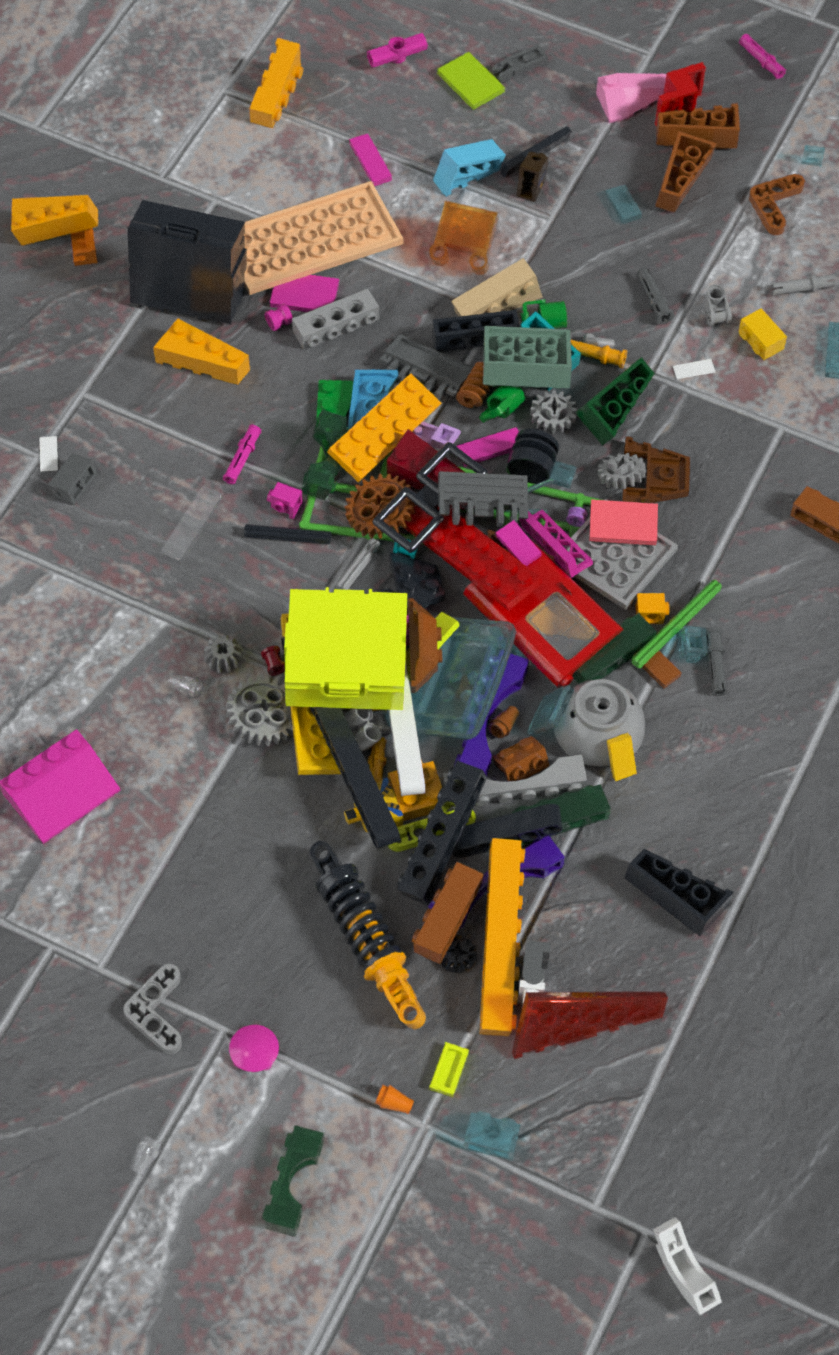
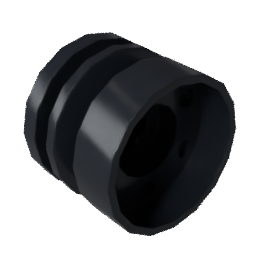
M524 429L516 434L512 452L506 464L508 474L526 475L527 483L540 486L547 484L550 481L554 463L559 452L560 445L552 435L542 430Z

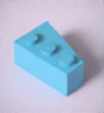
M493 139L444 149L433 182L445 196L451 194V190L459 186L463 189L468 186L467 182L475 178L479 181L499 171L505 154Z

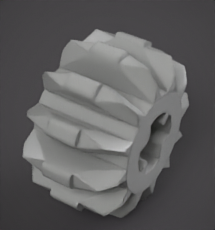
M217 635L216 641L209 639L208 646L204 648L205 663L209 664L211 671L217 668L219 674L222 670L230 673V668L237 669L238 662H242V647L238 645L236 638L229 640V636L226 635L224 639H221Z

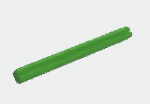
M712 580L633 656L632 664L637 668L644 666L721 590V583L717 580Z

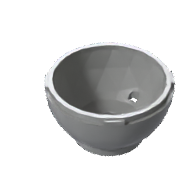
M596 679L582 682L566 693L555 711L553 727L555 737L566 754L569 756L582 755L584 764L603 767L610 766L607 740L629 733L632 738L633 751L636 754L644 739L645 718L637 698L629 689L611 680ZM603 706V707H605L606 709H605V710H601V709H599L598 707ZM572 712L575 713V718H571Z

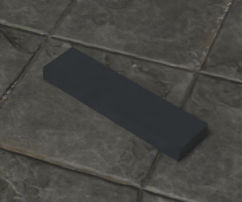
M566 126L506 161L500 173L505 178L520 169L522 162L529 152L545 154L564 143L569 138L572 132L571 129Z

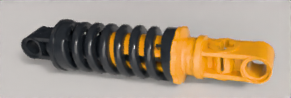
M315 842L310 848V856L322 876L316 882L315 888L321 894L323 900L328 903V909L334 914L335 922L340 924L341 933L346 935L345 940L347 944L352 946L351 951L353 955L357 956L359 966L364 968V978L367 981H376L378 991L385 993L399 1019L411 1029L422 1027L426 1021V1015L417 1000L413 988L407 981L409 973L402 966L405 963L406 955L398 945H392L395 940L394 936L386 934L389 930L388 925L381 923L383 917L381 913L375 912L377 909L376 904L369 902L371 899L370 893L363 891L365 888L364 882L357 880L359 873L356 865L351 863L342 864L336 851L327 842ZM328 850L327 855L324 858L319 859L320 854L323 851ZM416 1010V1017L413 1020L408 1021V1014L411 1011Z

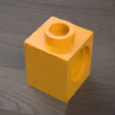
M637 593L635 603L636 624H664L665 615H669V602H665L664 593Z

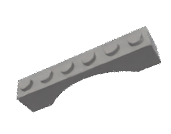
M582 755L560 757L549 768L528 779L509 782L487 779L476 805L484 806L494 801L507 803L516 798L529 800L538 795L551 797L561 792H581L585 789L587 783ZM443 773V777H442V785H443V788L445 787V785H446V783H447V781H448V779H447L448 773ZM465 786L458 787L456 793L462 792Z

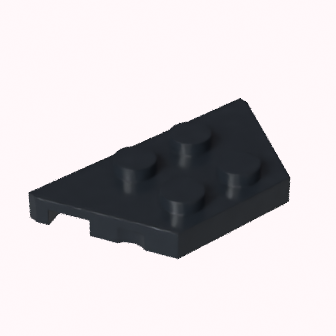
M390 553L389 562L397 593H407V615L408 598H413L423 608L444 601L445 593L437 565Z

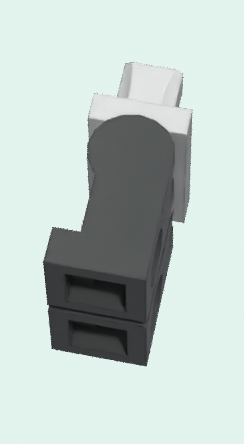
M526 940L522 980H520L518 1002L522 1003L521 1014L536 1016L537 1006L542 1005L545 989L543 969L548 967L551 943Z

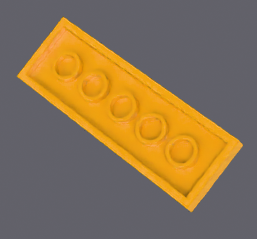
M410 373L332 445L327 453L359 483L395 449L407 429L413 432L441 405V402Z

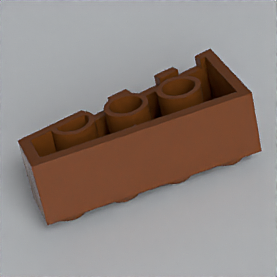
M738 103L731 104V107L723 108L722 105L714 106L712 110L694 108L692 112L687 113L684 110L658 113L656 145L673 146L678 131L717 143L715 148L737 149L740 132Z

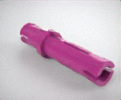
M744 34L739 39V44L761 63L764 70L770 71L776 79L784 76L786 69L776 61L772 54L767 53L755 42L749 34Z
M249 425L244 438L240 439L238 443L239 448L223 476V480L231 485L236 483L250 453L254 452L255 443L262 431L258 426Z

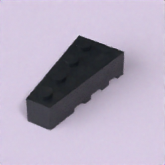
M643 849L629 863L624 877L699 937L729 906L734 894L733 891L727 888L723 890L715 886V883L708 879L704 881L692 875V871L685 868L682 870L673 866L671 861L646 849Z

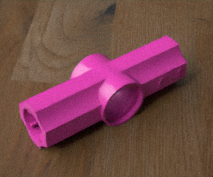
M423 33L405 39L393 37L387 45L367 51V57L371 67H377L389 62L400 64L405 61L406 56L427 50L428 44Z

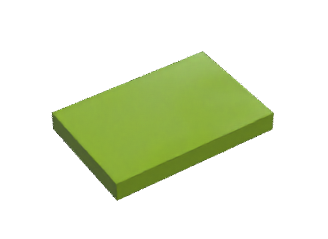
M470 52L437 69V74L473 110L505 92V87Z

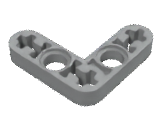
M174 964L163 965L125 1003L123 1008L125 1018L166 1054H175L181 1049V1035L159 1016L154 1009L180 983V971ZM165 973H168V974H172V973H173V974H174V979L172 980V979L168 978V979L165 981V979H166V978H165ZM150 988H156L159 991V995L154 999H149L145 995ZM139 1007L140 1014L144 1017L141 1021V1017L137 1013L131 1015L130 1008L136 1009ZM150 1021H157L160 1027L158 1030L150 1032L146 1029V1025ZM163 1032H165V1036L170 1040L175 1038L174 1046L172 1044L166 1046V1039L162 1036Z

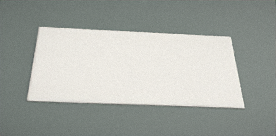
M711 359L672 366L677 379L716 372Z
M57 436L40 437V472L58 470Z

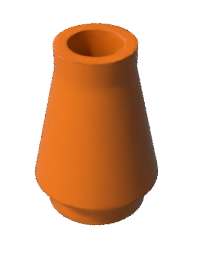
M382 1084L375 1103L383 1109L409 1114L414 1100L408 1098L390 1084L389 1086Z

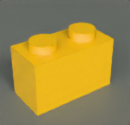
M762 308L741 319L738 331L741 338L746 340L751 345L753 351L759 354L763 360L784 350L787 336Z

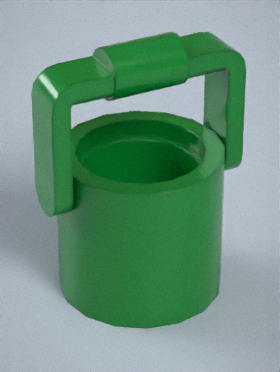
M545 300L527 301L522 304V313H520L521 324L529 318L527 305L538 304V314L554 329L567 328V312L564 301L546 303Z
M499 386L488 397V408L479 415V419L485 423L497 416L507 418L524 401V392L520 387Z

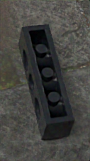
M517 310L433 319L432 338L435 350L448 351L484 346L485 326L520 327Z

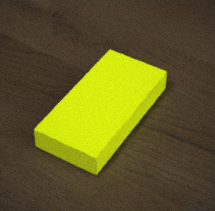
M445 1042L429 1090L450 1097L454 1096L469 1049Z

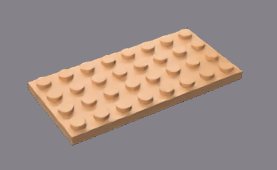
M372 181L246 221L244 234L245 249H247L245 287L249 295L402 245L403 237Z

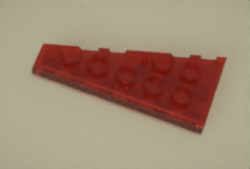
M526 992L511 1054L514 1059L523 1057L522 1053L533 1050L535 1053L544 1051V1047L555 1044L563 1046L597 1036V1032L604 1030L613 1032L619 1030V1026L629 1023L638 1025L663 1018L668 996L665 992Z

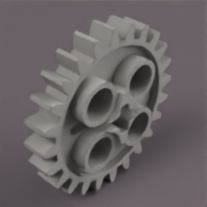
M257 676L256 681L253 682L249 677L246 684L240 681L239 686H234L232 693H229L225 709H227L225 716L229 718L228 725H235L234 733L241 731V739L248 736V743L255 739L258 746H260L262 741H265L266 745L269 746L271 740H273L278 745L280 738L286 741L288 734L293 735L291 708L286 706L285 683L278 686V679L271 683L268 676L265 678V681H261L260 677Z

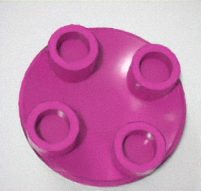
M248 1025L239 1029L233 1035L229 1045V1053L235 1067L247 1072L269 1070L279 1052V1044L275 1034L270 1029L261 1025Z

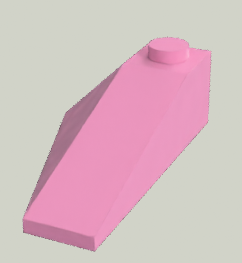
M615 73L598 77L596 95L609 123L629 119L634 116L636 111L644 110L652 102L658 101V97L664 93L666 74Z

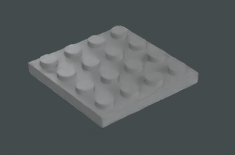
M589 517L571 539L592 559L593 565L574 577L626 610L637 598V593L643 591L678 549V545L658 532L656 545L589 541ZM563 546L568 552L570 551V546ZM575 558L576 565L584 561L582 558Z

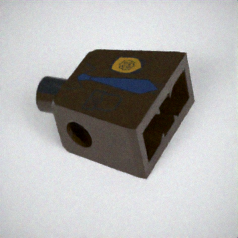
M535 152L527 154L520 166L516 197L536 202L547 174L549 158L545 154ZM530 179H533V180H532L533 185L529 184L528 181H529Z

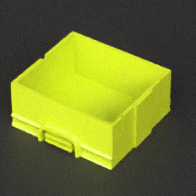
M326 587L325 590L290 589L288 623H286L284 646L286 706L403 710L407 593L372 592V589H369V594H364V590L334 589V593L329 592V587Z

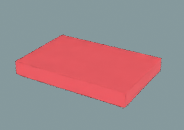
M591 500L589 541L656 545L658 504Z

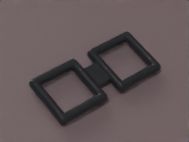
M447 442L416 474L417 480L425 485L418 494L408 487L402 488L372 520L373 525L409 553H413L444 521V515H439L437 510L438 484L427 475L450 452L474 472L487 474V470L451 442ZM406 497L433 518L411 542L384 522Z

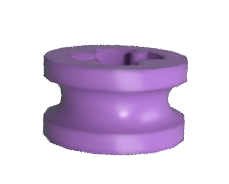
M571 507L566 521L571 526L581 527L586 522L588 513L581 507Z

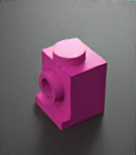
M277 482L275 488L270 489L267 501L271 502V508L280 513H288L289 518L294 520L303 503L302 490Z

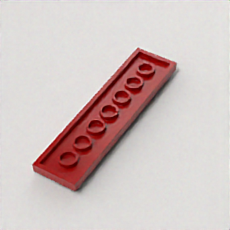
M418 506L414 507L415 514H410L412 521H404L405 529L415 537L433 519ZM449 508V516H444V521L423 542V544L508 611L543 584L539 575L474 525H466V521L461 515L459 524L453 525L452 508Z

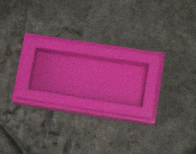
M514 520L496 532V537L511 555L524 565L528 566L541 557V551Z

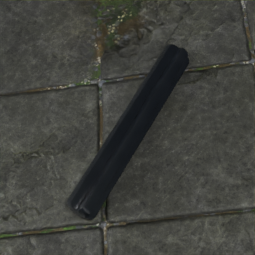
M246 524L244 527V536L249 538L330 544L332 538L330 531L251 524Z

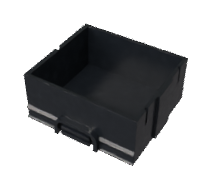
M142 200L130 225L127 227L129 263H131L129 267L130 303L160 309V312L168 309L169 312L191 317L196 315L198 320L203 318L231 325L244 296V280L247 269V249H245L244 236L245 222Z

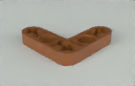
M791 174L755 185L751 188L749 201L770 234L781 235L786 225V220L775 201L801 193L805 184L803 176ZM779 187L782 191L774 192L772 188ZM768 207L772 209V212L766 213L762 209Z

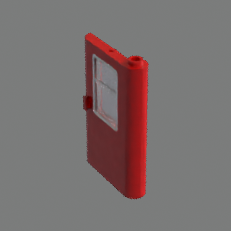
M535 544L541 551V557L530 563L527 567L541 577L543 584L509 611L472 582L466 587L463 595L557 688H565L573 681V673L623 631V628Z

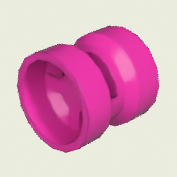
M284 303L279 305L277 310H269L264 313L266 322L272 331L280 329L283 324L289 325L292 323L293 316L288 306Z

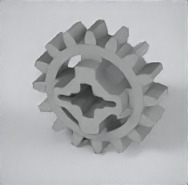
M555 390L552 391V394L544 391L543 397L538 394L536 400L532 401L530 409L532 422H537V428L544 427V432L550 429L552 434H555L556 430L559 429L563 433L564 427L570 429L571 423L576 421V402L571 401L570 395L564 397L563 391L560 394H556Z
M619 453L617 457L609 456L610 460L604 459L602 460L603 464H599V480H601V484H606L608 488L612 485L614 489H626L627 485L634 487V482L641 483V478H645V463H643L642 458H637V455L630 457L629 453L625 455Z

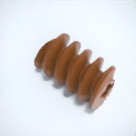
M477 361L471 373L464 381V385L456 394L458 402L464 407L482 406L483 401L487 398V394L490 393V388L493 387L491 385H483V362Z

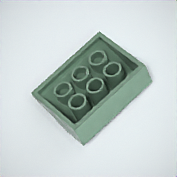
M485 326L483 385L570 388L572 370L570 330Z

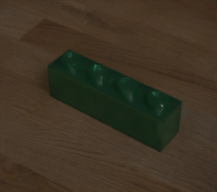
M640 613L634 617L626 618L621 624L623 631L579 667L572 677L578 684L588 680L605 678L631 660L634 654L641 650L656 635L657 631Z
M601 784L596 786H585L580 791L573 793L565 792L551 800L543 799L537 802V804L528 807L520 806L512 811V813L545 804H557L560 806L563 830L558 833L561 834L609 819L611 808ZM533 840L521 843V846L529 844Z

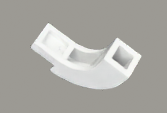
M674 1217L653 1229L658 1242L656 1245L658 1253L672 1280L692 1308L701 1315L720 1304L722 1301L715 1281L704 1272L692 1254L680 1221Z

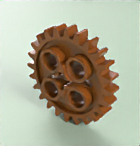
M379 474L376 480L371 476L370 482L363 479V486L356 484L357 491H350L349 493L352 498H346L348 504L344 506L346 518L351 528L354 527L356 533L361 532L363 537L369 534L372 539L375 534H378L379 539H381L383 532L373 525V518L402 488L408 487L412 490L411 486L407 485L405 479L400 481L399 476L392 479L391 474H388L386 478ZM406 497L384 522L399 533V526L406 527L404 521H412L410 514H415L414 507L417 505Z

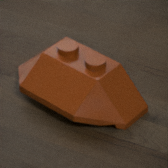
M408 598L411 693H416L438 671V663H442V649H437V641H442L441 627H437V620L413 598Z

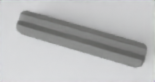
M372 538L367 542L336 583L337 589L348 590L379 550V541Z

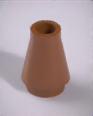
M508 706L506 710L490 721V733L499 739L508 736L516 718L520 714L518 709L514 706Z

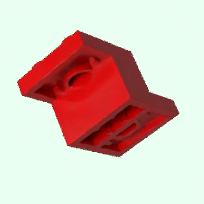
M703 62L666 73L664 93L658 97L655 118L656 126L658 113L684 110L687 113L692 112L696 108L697 97L702 95L706 71Z

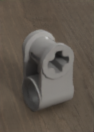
M717 284L709 286L704 301L708 325L713 326L714 323L721 322L730 324L732 314L725 289Z

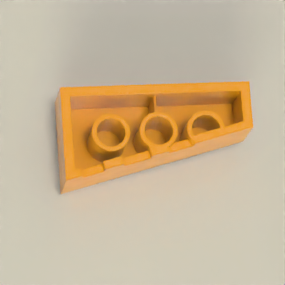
M89 195L12 199L11 231L22 246L98 227V209Z

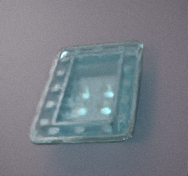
M452 617L458 621L460 626L439 648L442 649V663H438V671L416 693H411L417 734L465 740L472 739L478 735L499 688L516 636V629L510 622Z

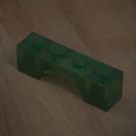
M322 410L316 419L312 438L322 447L325 461L309 465L304 473L301 486L302 493L322 500H326L330 493H334L337 481H334V477L339 472L340 464L327 451L348 432V427L345 426L346 417Z
M296 1125L292 1133L288 1132L284 1145L287 1148L285 1157H280L277 1171L280 1172L278 1181L273 1180L269 1195L273 1197L270 1205H265L262 1219L265 1220L266 1229L296 1237L303 1208L292 1196L290 1184L298 1171L307 1166L318 1164L325 1141L323 1132Z

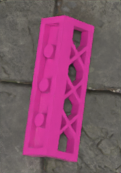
M543 509L533 515L528 511V519H520L521 527L547 554L554 556V561L571 578L593 565L592 559ZM542 518L545 521V526H543L538 520ZM550 533H557V539H555ZM562 545L570 546V551L568 552ZM575 558H582L584 561L576 565Z

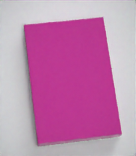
M308 275L275 286L270 300V307L277 308L284 303L290 310L310 312L335 302L339 279Z

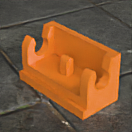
M93 228L71 233L74 266L97 263Z

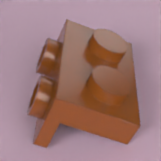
M532 736L524 738L515 745L503 749L498 754L492 756L493 763L505 773L507 782L526 779L550 765L545 747Z

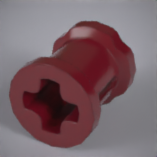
M275 645L267 647L261 652V657L267 663V672L270 676H277L285 672V662L282 661L280 656V648Z

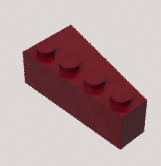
M407 429L387 459V475L391 474L392 478L399 476L400 481L405 479L407 485L421 491L425 485L417 480L416 474L438 451ZM445 457L427 476L438 484L439 471H464Z

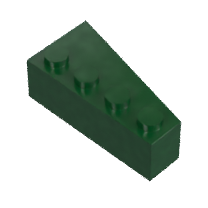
M642 357L575 412L602 446L615 437L618 432L617 430L627 418L626 416L655 374Z

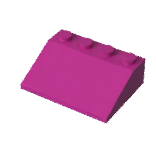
M77 729L0 781L4 797L43 844L121 791L91 745Z

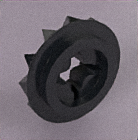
M460 935L454 937L441 962L442 967L453 973H462L469 970L476 961L477 953L475 946L469 938L465 939ZM459 946L460 952L464 953V955L461 954L457 962H455L454 954L450 952H455V949Z

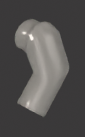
M591 333L585 334L583 337V343L599 347L608 345L612 349L615 345L614 339L594 337Z

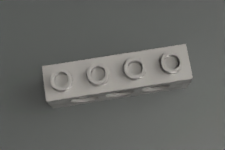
M365 289L292 318V331L303 350L315 347L319 343L335 339L339 335L352 332L359 327L379 320V305L370 291Z

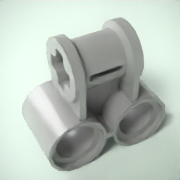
M352 708L344 715L351 731H355L354 737L361 752L368 751L381 737L385 738L392 734L391 727L386 719V710L372 712V709Z

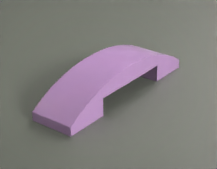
M424 421L413 431L430 446L441 449L447 442L454 444L461 433L460 430L442 423L437 427Z

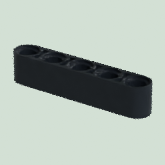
M545 804L465 825L453 851V856L464 858L489 852L492 838L520 840L521 843L558 834L563 830L560 806L557 804Z

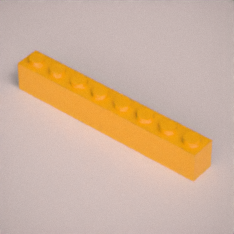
M492 838L490 843L479 1034L509 1037L512 1029H516L517 1016L513 1014V1005H517L518 991L514 990V981H518L519 966H515V957L520 955V943L516 942L517 933L520 934L522 923L521 919H517L518 910L522 909L523 896L519 895V886L522 887L524 881V872H520V863H524L525 849H521L520 840Z

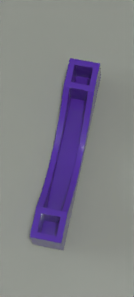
M504 651L500 659L496 658L492 669L495 673L493 678L489 677L486 682L485 690L487 693L485 697H480L477 706L479 713L477 716L473 715L470 723L471 733L470 735H465L462 743L464 751L462 754L457 755L455 764L458 760L482 769L487 776L492 758L486 738L488 721L502 701L521 689L528 672L529 659Z
M550 836L535 839L530 843L529 847L525 848L524 863H520V872H524V878H545L563 867L565 856ZM488 871L483 873V884L460 928L464 927L468 914L474 904L487 893ZM432 901L428 908L432 909L435 902Z

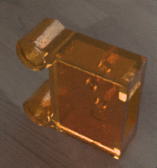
M445 201L435 241L429 249L432 262L437 266L445 265L449 260L447 250L449 248L471 253L469 264L472 272L476 275L485 274L489 269L488 258L499 220L498 213ZM436 251H444V255L441 258L434 257ZM477 260L485 262L482 267H475L474 263Z

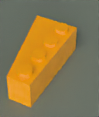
M280 38L276 40L277 51L270 55L268 71H264L261 87L258 86L249 108L250 122L273 128L276 121L280 120L282 109L287 106L289 95L295 91L296 81L303 74L300 44Z
M178 318L153 347L155 363L162 365L163 363H168L173 368L193 370V373L199 375L205 373L212 375L214 379L236 385L250 371L248 354Z

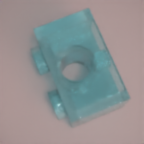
M471 1112L463 1149L513 1161L521 1124L516 1123L511 1118L497 1119L486 1112H477V1114ZM494 1130L499 1136L490 1138L486 1135V1132Z

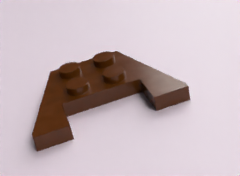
M625 436L624 455L629 453L630 457L637 455V458L647 459L646 489L626 487L622 492V502L656 503L688 497L690 457L665 448L662 451L651 447L650 443L643 442L641 444L633 441L632 437Z

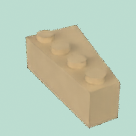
M522 258L451 302L458 316L514 310L521 307L524 302L542 298V294L535 273L525 259Z

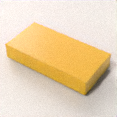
M625 733L607 740L613 779L618 781L637 774L630 734Z

